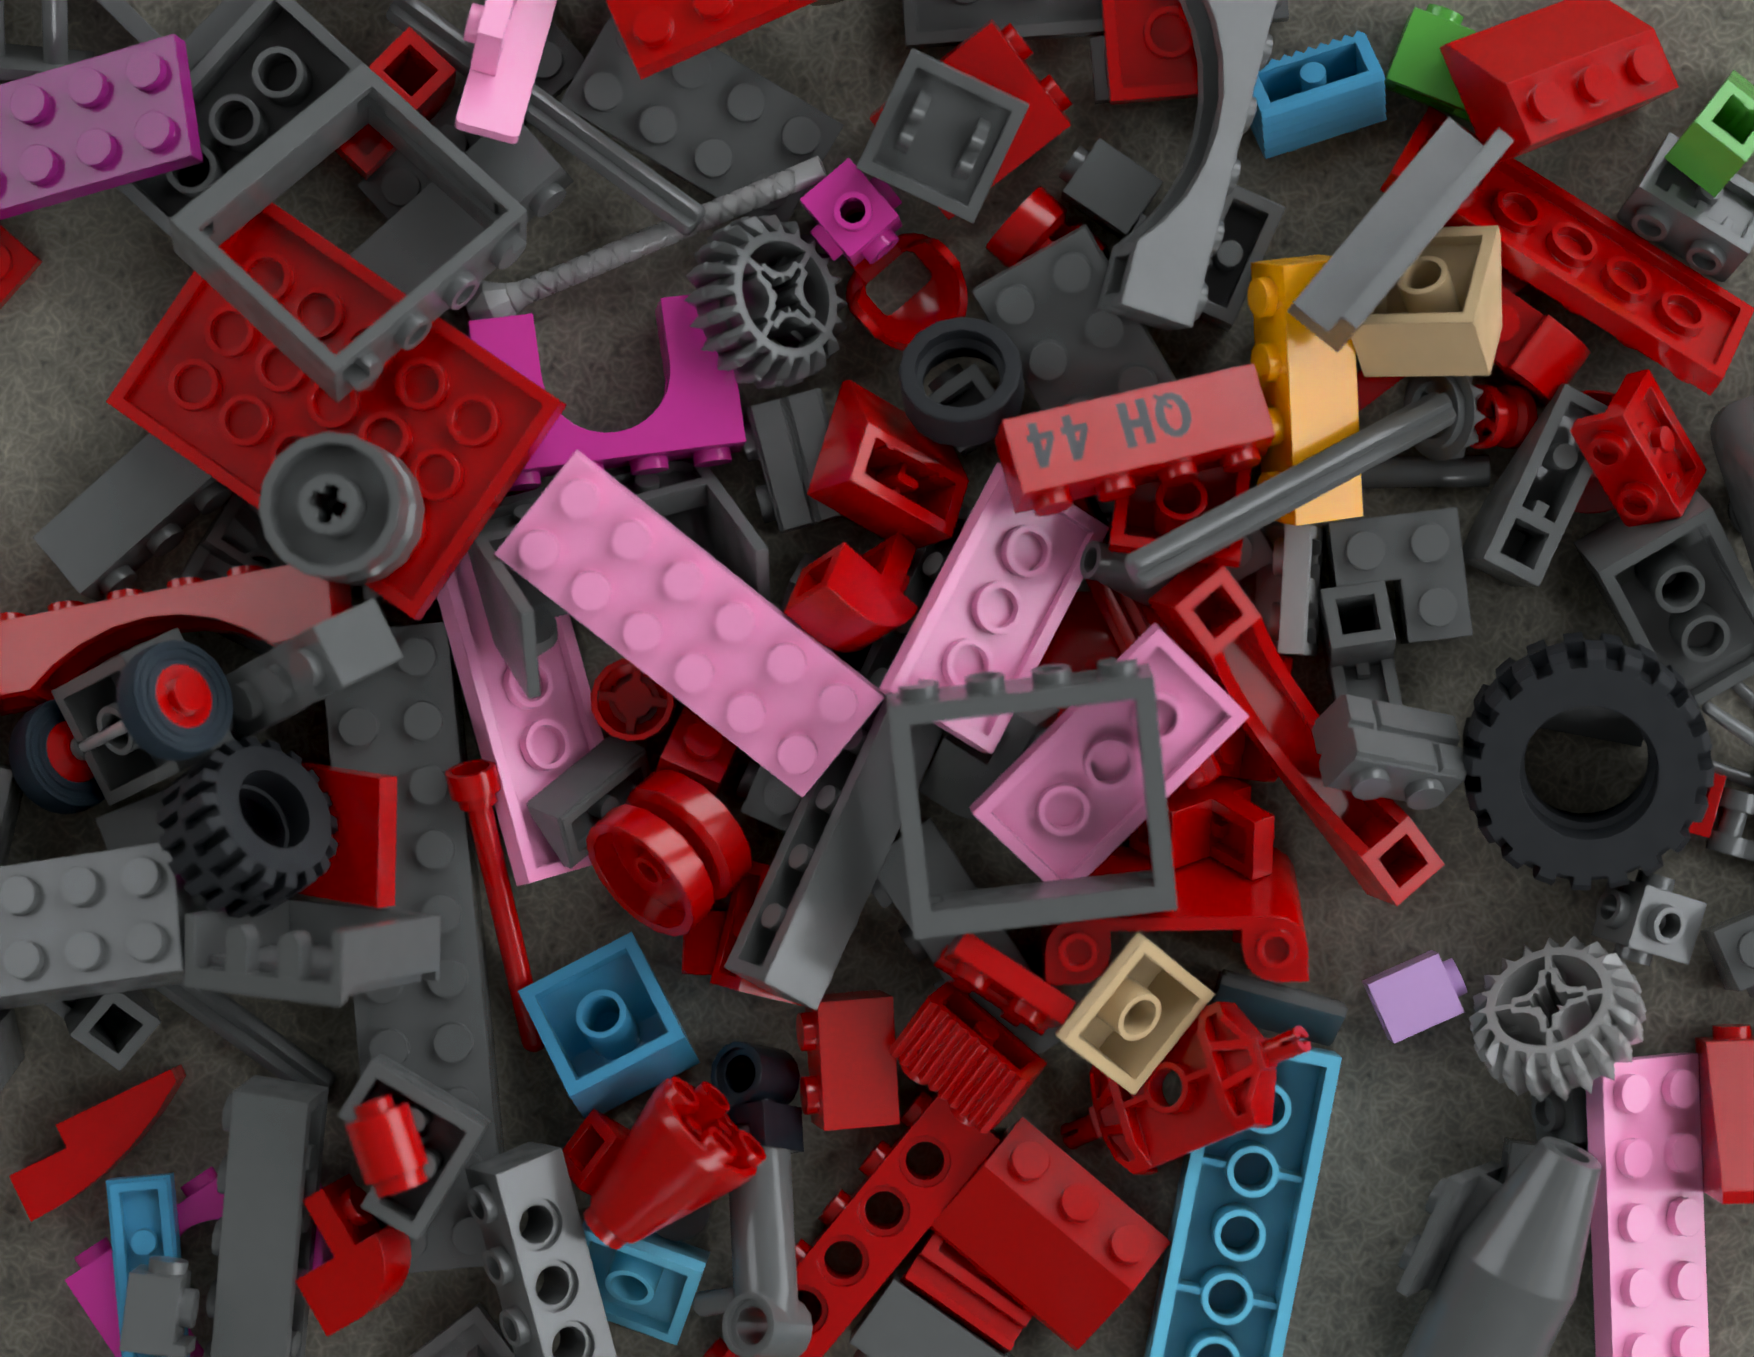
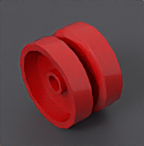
M667 769L653 772L629 793L624 805L612 808L591 827L586 838L588 857L599 880L615 901L639 922L656 932L673 937L687 934L709 913L714 900L722 899L729 895L747 877L752 868L750 846L740 825L725 805L700 783L683 773Z

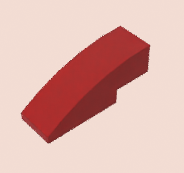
M181 1064L56 1124L66 1148L9 1175L31 1222L81 1194L110 1172L143 1140L167 1109L187 1076Z

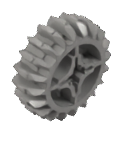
M1573 936L1564 947H1560L1558 943L1549 937L1544 949L1539 951H1533L1524 944L1523 957L1515 962L1502 958L1503 972L1500 975H1484V988L1486 992L1473 996L1476 1013L1471 1015L1469 1019L1471 1022L1470 1030L1475 1041L1474 1048L1481 1062H1485L1490 1075L1499 1084L1506 1083L1508 1088L1513 1090L1517 1096L1529 1090L1532 1096H1535L1542 1102L1552 1090H1555L1558 1096L1567 1101L1571 1089L1579 1086L1592 1094L1593 1080L1603 1076L1615 1081L1614 1064L1616 1062H1632L1633 1050L1630 1045L1643 1042L1641 1023L1646 1021L1647 1018L1645 1015L1646 1007L1640 996L1642 990L1635 975L1630 974L1625 962L1619 958L1617 953L1608 954L1607 950L1598 941L1585 947L1584 943Z

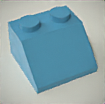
M632 932L518 991L569 1097L584 1119H586L593 1108L601 1113H605L661 1084L665 1079L672 1078L700 1063L679 1019Z

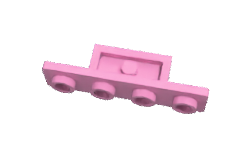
M486 0L485 6L472 3L463 41L474 43V50L469 74L456 115L455 127L458 130L509 144L518 142L557 0Z

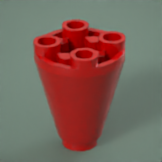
M678 1077L665 1079L654 1090L590 1198L591 1205L584 1211V1219L588 1227L604 1244L619 1250L626 1243L633 1244L744 1185L756 1174L757 1167L766 1160V1153L760 1143L746 1131L739 1130L726 1113L730 1110V1104L722 1092L714 1085L703 1081L695 1088Z

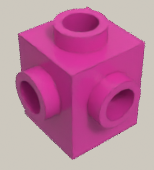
M850 158L846 159L800 199L805 211L817 223V226L809 233L833 261L843 254L854 267L864 258L870 264H873L887 254L899 241L895 232L903 225L895 209L902 204V201L885 181L876 177L868 180L856 168V165ZM856 212L865 213L859 222H847L851 214Z

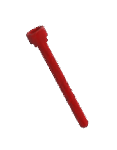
M484 759L462 762L452 766L445 772L450 798L459 803L461 811L468 813L522 1045L529 1052H539L545 1046L518 992L534 982L493 810V805L498 801L496 793L501 789L496 763Z

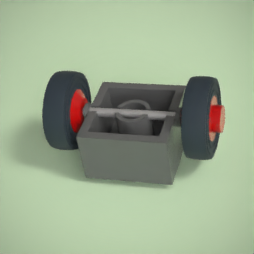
M175 628L108 660L52 690L51 693L54 699L30 709L15 725L9 741V762L13 776L23 793L32 802L47 811L58 814L79 813L98 805L105 799L108 805L111 806L197 764L221 745L234 739L229 730L233 714V699L229 683L217 662L201 648L185 642L178 628Z

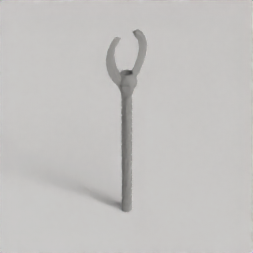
M815 156L789 167L785 171L770 175L767 179L763 178L748 186L732 191L730 194L713 199L712 202L708 201L701 204L706 211L698 227L689 236L681 234L665 221H661L657 225L640 230L639 233L635 232L634 234L627 235L621 238V240L604 245L603 248L594 249L585 253L584 256L580 255L568 260L566 263L551 267L548 271L544 270L518 282L500 283L482 280L474 296L466 303L469 316L472 321L515 316L527 305L532 304L533 301L551 296V293L555 294L556 292L568 289L570 286L587 281L588 278L599 276L605 273L606 270L610 271L624 265V263L641 258L642 255L646 256L656 252L661 247L670 246L679 242V240L696 235L697 232L701 233L716 225L730 221L734 217L749 213L752 209L756 210V208H761L771 202L785 198L789 194L816 185L827 176L820 157Z

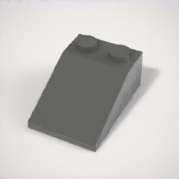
M1697 490L1682 517L1627 527L1620 516L1573 542L1596 587L1632 648L1639 643L1655 652L1658 661L1665 667L1671 665L1684 679L1687 689L1691 694H1694L1699 706L1754 675V590L1712 506Z

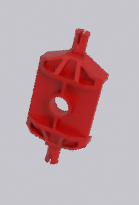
M1217 1001L1204 1007L1135 1095L1092 1065L1089 1072L1093 1106L1088 1108L1090 1114L1063 1124L1061 1126V1135L1071 1134L1063 1138V1141L1069 1149L1075 1150L1079 1146L1098 1138H1103L1114 1159L1132 1174L1152 1175L1158 1172L1157 1166L1247 1129L1269 1127L1272 1125L1276 1067L1280 1062L1309 1052L1311 1050V1042L1301 1041L1309 1036L1305 1029L1298 1025L1291 1030L1267 1039L1234 1002ZM1174 1070L1181 1078L1182 1093L1179 1100L1171 1106L1164 1098L1162 1087L1167 1074Z

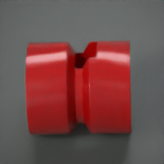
M1040 186L1005 221L985 248L1005 267L1009 268L1081 227L1083 224L1069 225L1065 221L1067 209ZM1092 233L1101 251L1104 252L1107 246Z
M626 658L619 659L606 666L595 679L590 694L591 709L599 726L611 736L625 741L646 740L662 733L673 721L678 707L677 698Z

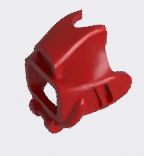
M919 233L898 235L899 241L873 264H870L866 258L855 267L847 261L854 269L846 289V302L848 303L849 311L875 338L901 351H904L918 332L935 322L966 317L968 306V290L958 259L941 241ZM909 251L931 273L930 281L894 313L885 315L867 295L866 285L903 252Z

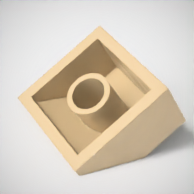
M1462 226L1442 227L1351 336L1364 377L1489 376L1491 374L1502 330L1501 234L1499 227Z
M1135 931L1114 956L1102 975L1097 978L1081 1000L1074 1006L1064 1024L1057 1028L1055 1035L1115 1082L1135 1095L1215 993L1142 934Z

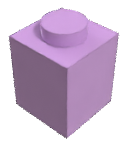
M1433 950L1362 981L1387 1039L1392 1043H1397L1464 1013L1458 998L1468 993L1463 978L1452 958L1442 962L1439 954Z

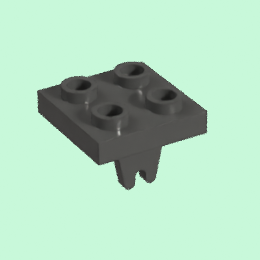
M911 48L856 168L974 223L1028 110L1029 103Z

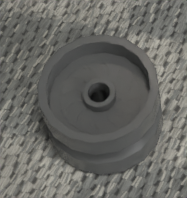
M323 432L299 439L277 456L263 480L259 503V514L265 538L281 560L307 575L319 577L333 583L356 586L385 579L407 562L421 538L425 512L419 483L401 459L355 435ZM347 503L346 511L342 517H339L341 505Z

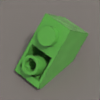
M1733 70L1664 157L1713 197H1716L1754 152V85Z

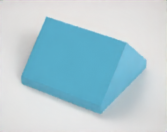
M584 1219L582 1226L607 1321L677 1346L710 1252L681 1241L665 1239L656 1232L636 1243H626L621 1249L616 1250L598 1239Z

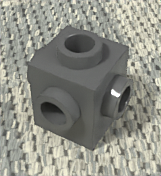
M1638 869L1635 881L1628 879L1629 884L1610 888L1609 881H1607L1605 891L1597 904V918L1591 935L1616 943L1613 953H1617L1620 958L1650 967L1654 954L1689 965L1707 903L1672 893L1676 880L1654 873L1647 876L1640 869Z

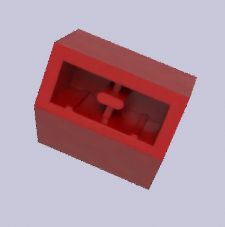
M849 379L841 384L807 495L884 539H888L899 532L916 548H921L952 538L969 480L953 446L939 444L919 433L904 411Z

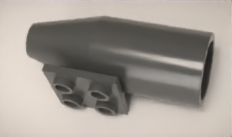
M1545 1136L1539 1140L1503 1184L1497 1180L1504 1167L1495 1161L1466 1169L1463 1172L1449 1176L1448 1179L1444 1177L1437 1183L1428 1198L1425 1208L1426 1212L1431 1214L1422 1235L1416 1234L1410 1240L1399 1261V1268L1404 1270V1274L1396 1291L1406 1297L1426 1288L1432 1291L1401 1357L1548 1356L1578 1292L1602 1168L1601 1163L1594 1156L1569 1142Z

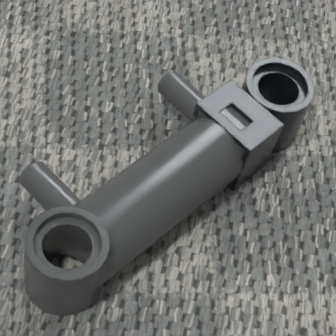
M734 1041L725 1045L717 1053L712 1064L711 1082L712 1085L722 1092L729 1104L734 1105L730 1106V1110L726 1113L739 1130L746 1131L760 1143L766 1153V1160L757 1167L756 1174L747 1183L729 1192L733 1286L697 1292L693 1299V1308L701 1317L724 1314L722 1322L724 1341L730 1351L739 1357H799L809 1345L813 1328L808 1309L798 1300L791 1154L804 1152L802 1107L789 1104L794 1099L799 1088V1068L793 1056L783 1049Z

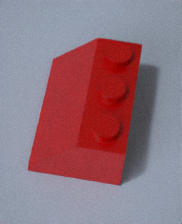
M1564 0L1452 41L1439 48L1479 142L1485 145L1498 128L1514 140L1494 165L1633 112L1679 88L1654 28L1610 0Z
M1022 1117L1000 1136L1001 1141L929 1228L942 1237L945 1242L977 1269L982 1271L990 1280L1029 1311L1074 1351H1077L1134 1291L1171 1241Z

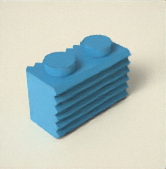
M1356 31L1353 37L1344 35L1341 41L1332 39L1329 45L1320 43L1317 49L1307 47L1305 53L1295 51L1292 57L1283 55L1280 61L1271 58L1268 65L1258 72L1252 95L1257 100V109L1250 127L1265 159L1286 152H1292L1298 148L1387 120L1385 114L1387 112L1384 90L1386 88L1384 83L1385 76L1365 33Z

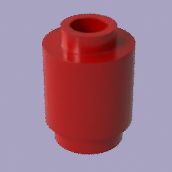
M387 1094L353 1107L357 1119L346 1123L345 1127L366 1185L373 1184L377 1198L393 1195L426 1182L428 1179L423 1165L429 1161L408 1102L395 1105L391 1094Z

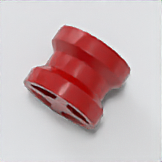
M1487 384L1474 385L1483 390L1482 395L1477 401V409L1486 418L1475 424L1479 442L1469 445V447L1488 449L1497 445L1506 449L1519 448L1538 417L1536 403L1532 394L1525 387L1516 384H1506L1498 388Z

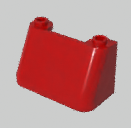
M1117 847L1088 877L1151 870V859L1131 847ZM1273 847L1272 874L1255 880H1250L1212 857H1207L1174 869L1177 899L1176 910L1041 925L1042 977L1049 985H1079L1092 982L1102 975L1109 964L1111 931L1232 930V941L1242 944L1244 962L1252 973L1263 980L1273 982H1309L1308 943L1295 868L1288 856Z

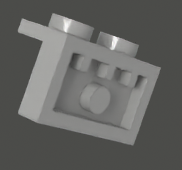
M1285 524V527L1263 526L1262 528L1274 546L1273 562L1257 570L1255 608L1261 615L1278 654L1317 656L1325 529L1313 525L1294 526Z

